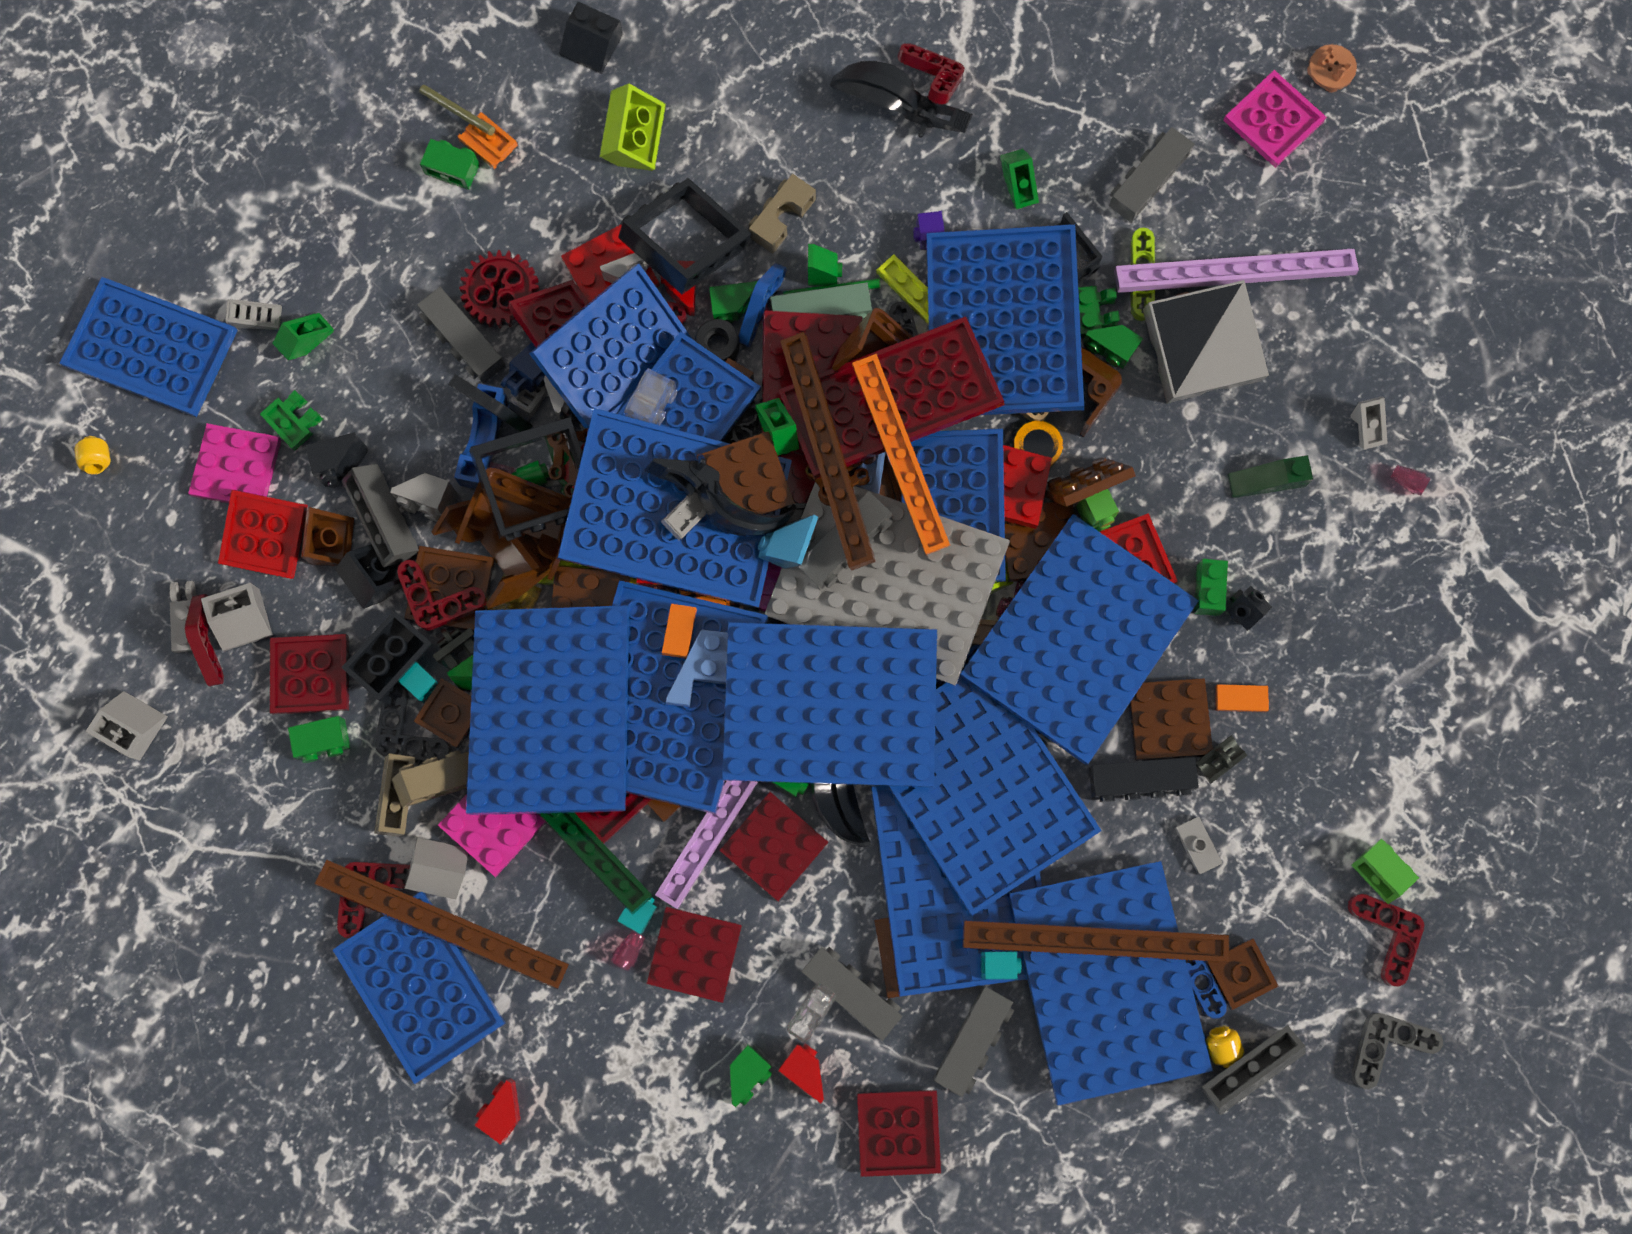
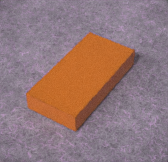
M671 604L662 655L687 658L697 613L696 607Z
M1215 686L1216 711H1269L1268 686Z

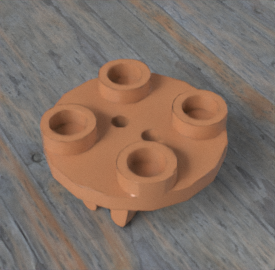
M1331 44L1322 46L1314 52L1310 58L1307 72L1317 85L1332 93L1351 83L1356 75L1357 64L1349 50L1342 46Z

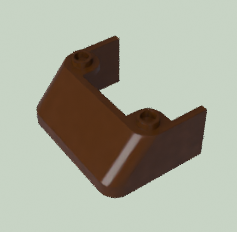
M875 308L866 315L841 345L832 369L837 371L845 363L912 338V336L885 311Z
M1081 347L1083 380L1089 384L1087 394L1092 401L1098 404L1080 433L1084 437L1118 391L1122 383V377L1117 370Z
M497 468L486 469L503 523L507 527L570 507L572 498ZM480 481L455 540L457 544H460L467 527L483 531L488 529L493 521ZM555 522L546 524L545 530L531 533V530L523 532L540 539L537 545L539 553L545 558L553 560L547 577L549 580L553 579L561 561L557 557L565 524L556 526Z
M471 499L446 506L431 531L432 534L435 536L454 530L458 535ZM493 521L489 528L483 531L467 527L462 537L463 541L469 543L480 540L506 575V577L500 580L498 587L487 602L486 606L488 609L521 597L549 574L553 564V560L545 558L539 553L537 545L540 539L521 532V537L507 541L506 537L499 539Z

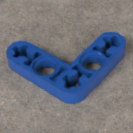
M774 263L756 283L739 333V343L748 347L751 346L767 300L781 286L787 272V267Z
M1192 960L1193 965L1186 963L1194 997L1201 1011L1209 1018H1221L1227 1011V1004L1206 962ZM1198 975H1204L1208 979V986L1204 990H1199L1195 986V978ZM1214 990V994H1210L1213 1002H1219L1218 1012L1209 1011L1207 1007L1211 1004L1208 997L1202 999L1200 995Z

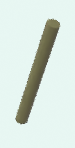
M426 85L420 87L419 92L486 134L490 136L494 134L495 127L430 87Z

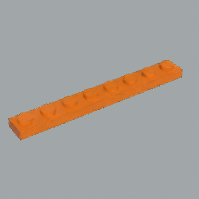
M877 354L853 362L852 366L925 555L949 547V540Z

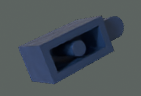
M532 342L510 361L509 374L501 382V386L510 389L513 396H517L525 388L532 393L537 387L541 388L545 385V374L529 354L536 348Z

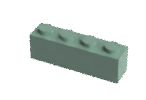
M868 283L771 296L772 311L862 316V320L872 311Z

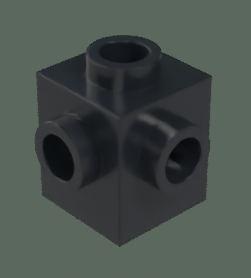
M1250 586L1244 592L1239 589L1230 598L1233 603L1226 610L1235 622L1240 623L1248 631L1267 614L1272 606L1265 600L1264 595L1260 591Z

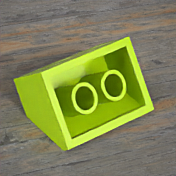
M630 83L611 90L600 157L620 167L655 170L666 104Z

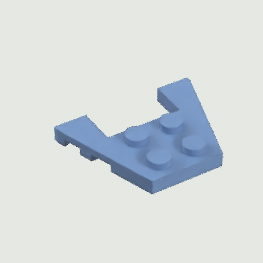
M709 630L700 631L666 698V704L690 707L693 681L726 684L728 633Z

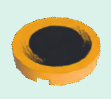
M1032 421L1024 424L1018 430L1013 441V448L1052 458L1051 467L1061 455L1063 439L1060 432L1052 424L1045 421Z

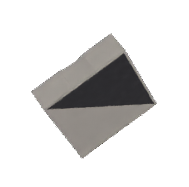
M1244 280L1152 301L1143 308L1150 340L1157 354L1158 372L1166 403L1200 396L1211 390L1230 389L1259 382L1269 376Z

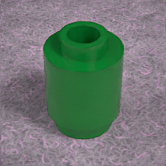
M539 460L516 469V472L511 473L539 486L548 483L547 478L550 477L546 464H540Z

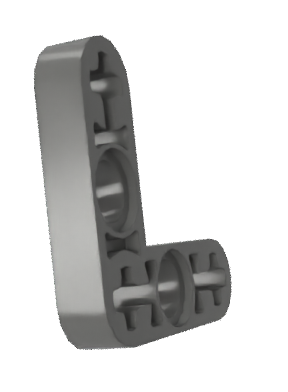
M1372 1013L1366 1017L1352 1069V1081L1356 1086L1363 1089H1372L1377 1085L1388 1042L1423 1053L1434 1054L1442 1049V1036L1435 1030L1381 1013ZM1379 1018L1380 1023L1384 1024V1028L1378 1029L1376 1037H1381V1042L1377 1039H1368L1369 1034L1375 1036L1376 1027L1372 1026L1373 1021H1378ZM1403 1025L1408 1027L1410 1031V1037L1406 1041L1400 1040L1397 1035L1398 1028ZM1431 1034V1039L1435 1041L1434 1046L1429 1045L1427 1048V1043L1416 1040L1417 1035L1430 1037ZM1370 1043L1375 1044L1378 1048L1377 1056L1372 1059L1367 1057L1365 1053V1048ZM1362 1060L1375 1063L1374 1067L1368 1066L1367 1074L1371 1076L1370 1081H1365L1364 1084L1359 1074L1360 1072H1366L1367 1065L1362 1064Z

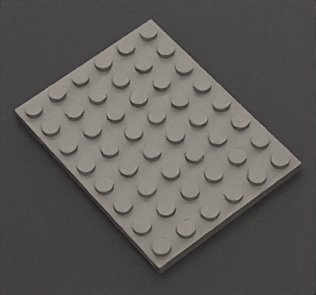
M816 483L813 486L801 517L802 519L812 515L818 516L805 556L836 525L831 507L822 504L819 500L818 492L820 488ZM853 486L858 502L868 490ZM869 491L894 516L891 519L892 524L882 533L879 531L873 537L874 542L871 547L876 562L852 571L849 568L846 570L843 568L837 574V581L831 587H825L823 590L798 566L787 569L782 568L765 615L792 625L937 629L936 679L956 686L1010 540L939 516L950 546L925 555L906 504Z

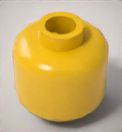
M88 436L75 445L76 464L82 471L88 474H99L110 465L109 447L103 439Z
M1219 1026L1209 1031L1205 1042L1211 1061L1214 1064L1229 1068L1243 1057L1244 1049L1236 1030L1229 1029L1228 1026Z

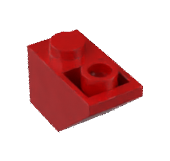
M511 1078L506 1080L505 1083L502 1080L498 1083L492 1092V1095L495 1097L489 1105L485 1103L476 1114L479 1120L475 1126L499 1144L506 1141L520 1121L516 1083Z

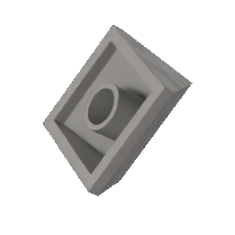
M417 837L404 889L456 899L465 876L468 852L459 846Z

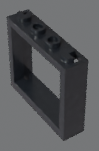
M687 178L681 183H675L666 193H660L650 204L642 205L632 216L627 215L620 223L622 226L618 238L683 295L744 251L752 233L692 180ZM682 199L728 238L686 269L640 229Z
M570 417L470 448L469 452L499 539L506 537L507 541L514 540L522 536L521 532L531 530V533L545 530L546 524L555 522L556 526L565 524L569 508L505 528L482 458L564 434L575 470L578 474L582 450Z

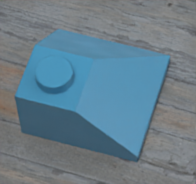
M808 516L778 528L771 533H767L759 542L758 550H760L758 558L784 569L802 565L818 516Z

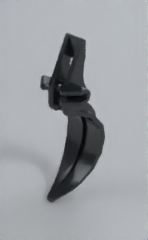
M860 61L848 65L834 75L830 83L832 88L904 114L905 119L921 125L918 132L919 138H922L926 133V127L966 133L973 115L959 108L934 103L928 98V95L922 96L920 92L914 89L912 80L903 70L888 63ZM937 114L951 116L950 121L936 116Z
M699 455L697 461L654 458L644 470L659 479L674 483L678 490L684 491L689 497L693 492L697 493L711 523L723 532L738 536L771 533L782 527L795 513L797 507L793 504L787 513L775 516L758 514L742 508L723 492L719 483V472L713 467L706 465V459L703 455Z
M811 783L812 798L818 814L828 829L840 839L858 847L871 846V841L862 820L854 786L851 784Z

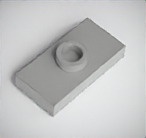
M693 492L690 497L687 495L661 522L679 541L707 513L703 503L698 498V494Z
M1200 817L1175 827L1198 875L1223 864Z

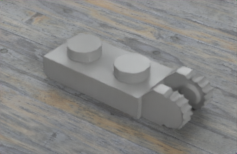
M187 581L185 584L186 601H181L179 583L174 582L170 584V598L172 601L170 602L171 651L174 653L192 651L186 638L185 623L191 598L196 596V586L193 581Z

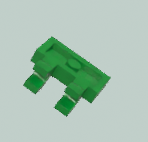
M1097 286L1078 288L1081 337H1085L1089 330L1118 326L1120 321L1119 311L1100 315L1099 305L1115 304V288L1105 289L1101 292H1097Z
M295 390L284 402L277 398L260 413L294 451L313 435L309 428L318 425L323 420L318 412L312 408L308 409L300 419L293 413L294 410L300 409L307 403L306 399Z

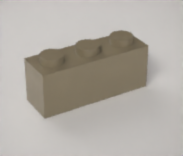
M458 750L447 754L441 760L433 757L423 761L422 765L414 767V764H409L399 768V773L392 778V782L402 808L467 789L469 752L461 754Z
M388 754L385 757L374 834L397 837L405 834L408 807L402 808L392 778L399 773V768L414 764L415 757Z

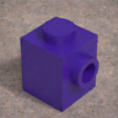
M942 211L917 214V227L913 228L914 241L919 242L920 250L927 251V233L945 232Z

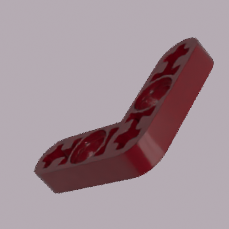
M904 43L900 46L897 58L901 63L936 76L931 83L928 98L937 104H947L962 80L965 67L955 60L914 44Z
M413 560L403 561L398 566V577L414 620L423 630H433L474 614L475 611L484 609L487 604L486 594L477 587L465 589L434 602L421 567ZM408 567H411L413 570L416 569L413 572V577L417 583L412 584L411 579L404 575L407 573ZM416 589H423L425 591V598L420 602H415L412 599V593ZM472 594H476L478 597L481 596L478 599L479 604L474 605L472 602L464 604L467 607L466 610H464L462 603L459 601L460 598L464 602L470 601ZM450 602L458 605V610L454 615H447L444 611L445 606ZM437 607L439 608V612L443 617V619L440 620V617L436 615L430 618L431 623L427 624L424 621H421L425 618L424 613L426 612L430 615L437 614L438 612L435 610V608Z
M201 594L191 598L185 623V634L205 682L211 687L223 684L224 676L207 635L209 624L201 598L208 597V595Z
M351 862L345 868L354 871L355 867H357V870L360 872H368V867H371L368 878L375 881V872L379 868H385L388 872V878L382 884L391 888H404L405 880L394 878L393 868H397L396 874H406L410 865ZM340 896L337 930L341 936L351 938L364 928L366 907L358 904L356 907L351 908L347 905L346 899ZM345 911L358 912V916L352 915V923L356 924L357 927L351 930V934H349L348 929L344 928L345 924L350 922L351 916L345 915Z
M1354 895L1348 901V909L1353 916L1394 932L1382 966L1381 978L1388 986L1398 987L1404 985L1408 980L1424 931L1423 919L1415 913L1392 904H1387L1369 895ZM1363 899V904L1365 906L1370 908L1375 907V909L1373 910V912L1368 910H1361V912H1358L1359 907L1355 906L1356 902H1361ZM1383 908H1387L1392 912V920L1389 923H1384L1380 919L1379 914ZM1399 919L1403 921H1411L1413 919L1416 929L1408 931V926L1397 923ZM1401 942L1409 947V953L1404 958L1400 957L1396 952V947ZM1392 960L1405 962L1404 966L1398 965L1397 974L1400 975V978L1392 981L1389 971L1395 970L1397 963H1393Z

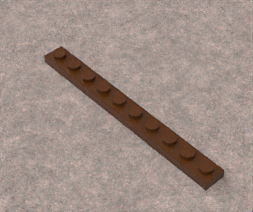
M802 332L780 342L848 567L852 571L874 563L876 560L807 336Z
M326 860L314 883L315 886L558 990L569 965L329 860Z
M963 921V948L1229 962V935Z

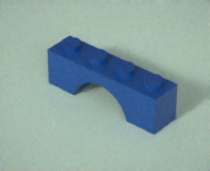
M478 384V389L506 406L507 396L503 388ZM473 402L471 434L466 449L459 456L454 479L460 486L476 489L479 478L469 450L472 446L497 439L502 420L476 402ZM493 455L482 458L485 470L490 468Z

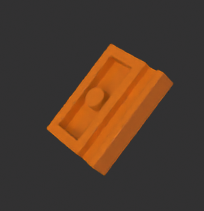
M480 112L477 117L495 127L494 134L490 136L469 124L465 131L458 135V139L495 170L497 168L496 165L500 161L502 162L518 144L515 139Z

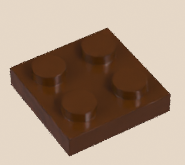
M441 678L414 722L456 748H459L470 731L471 696Z
M1254 938L1229 949V962L1206 961L1230 1010H1234L1278 987Z

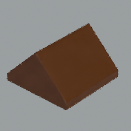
M308 507L301 557L311 565L338 566L345 554L351 551L354 518Z

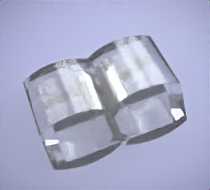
M648 368L625 408V415L661 425L666 415V412L663 411L667 403L672 404L678 392L675 389V381Z
M820 983L814 985L790 1020L787 1032L801 1042H807L835 1002V994Z

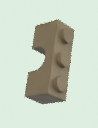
M794 174L788 180L784 179L780 183L777 194L765 202L762 213L759 216H754L748 226L749 232L752 233L750 238L772 254L787 237V226L780 222L778 217L784 212H794L802 218L816 200V189Z

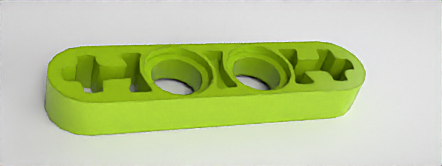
M1148 228L1137 229L1131 238V265H1136V260L1141 257L1147 259L1149 263H1155V237ZM1140 236H1144V240H1147L1142 251H1140L1141 240H1138ZM1155 290L1131 291V314L1136 320L1145 321L1144 313H1142L1141 309L1137 308H1139L1142 298H1145L1144 307L1149 302L1155 301Z

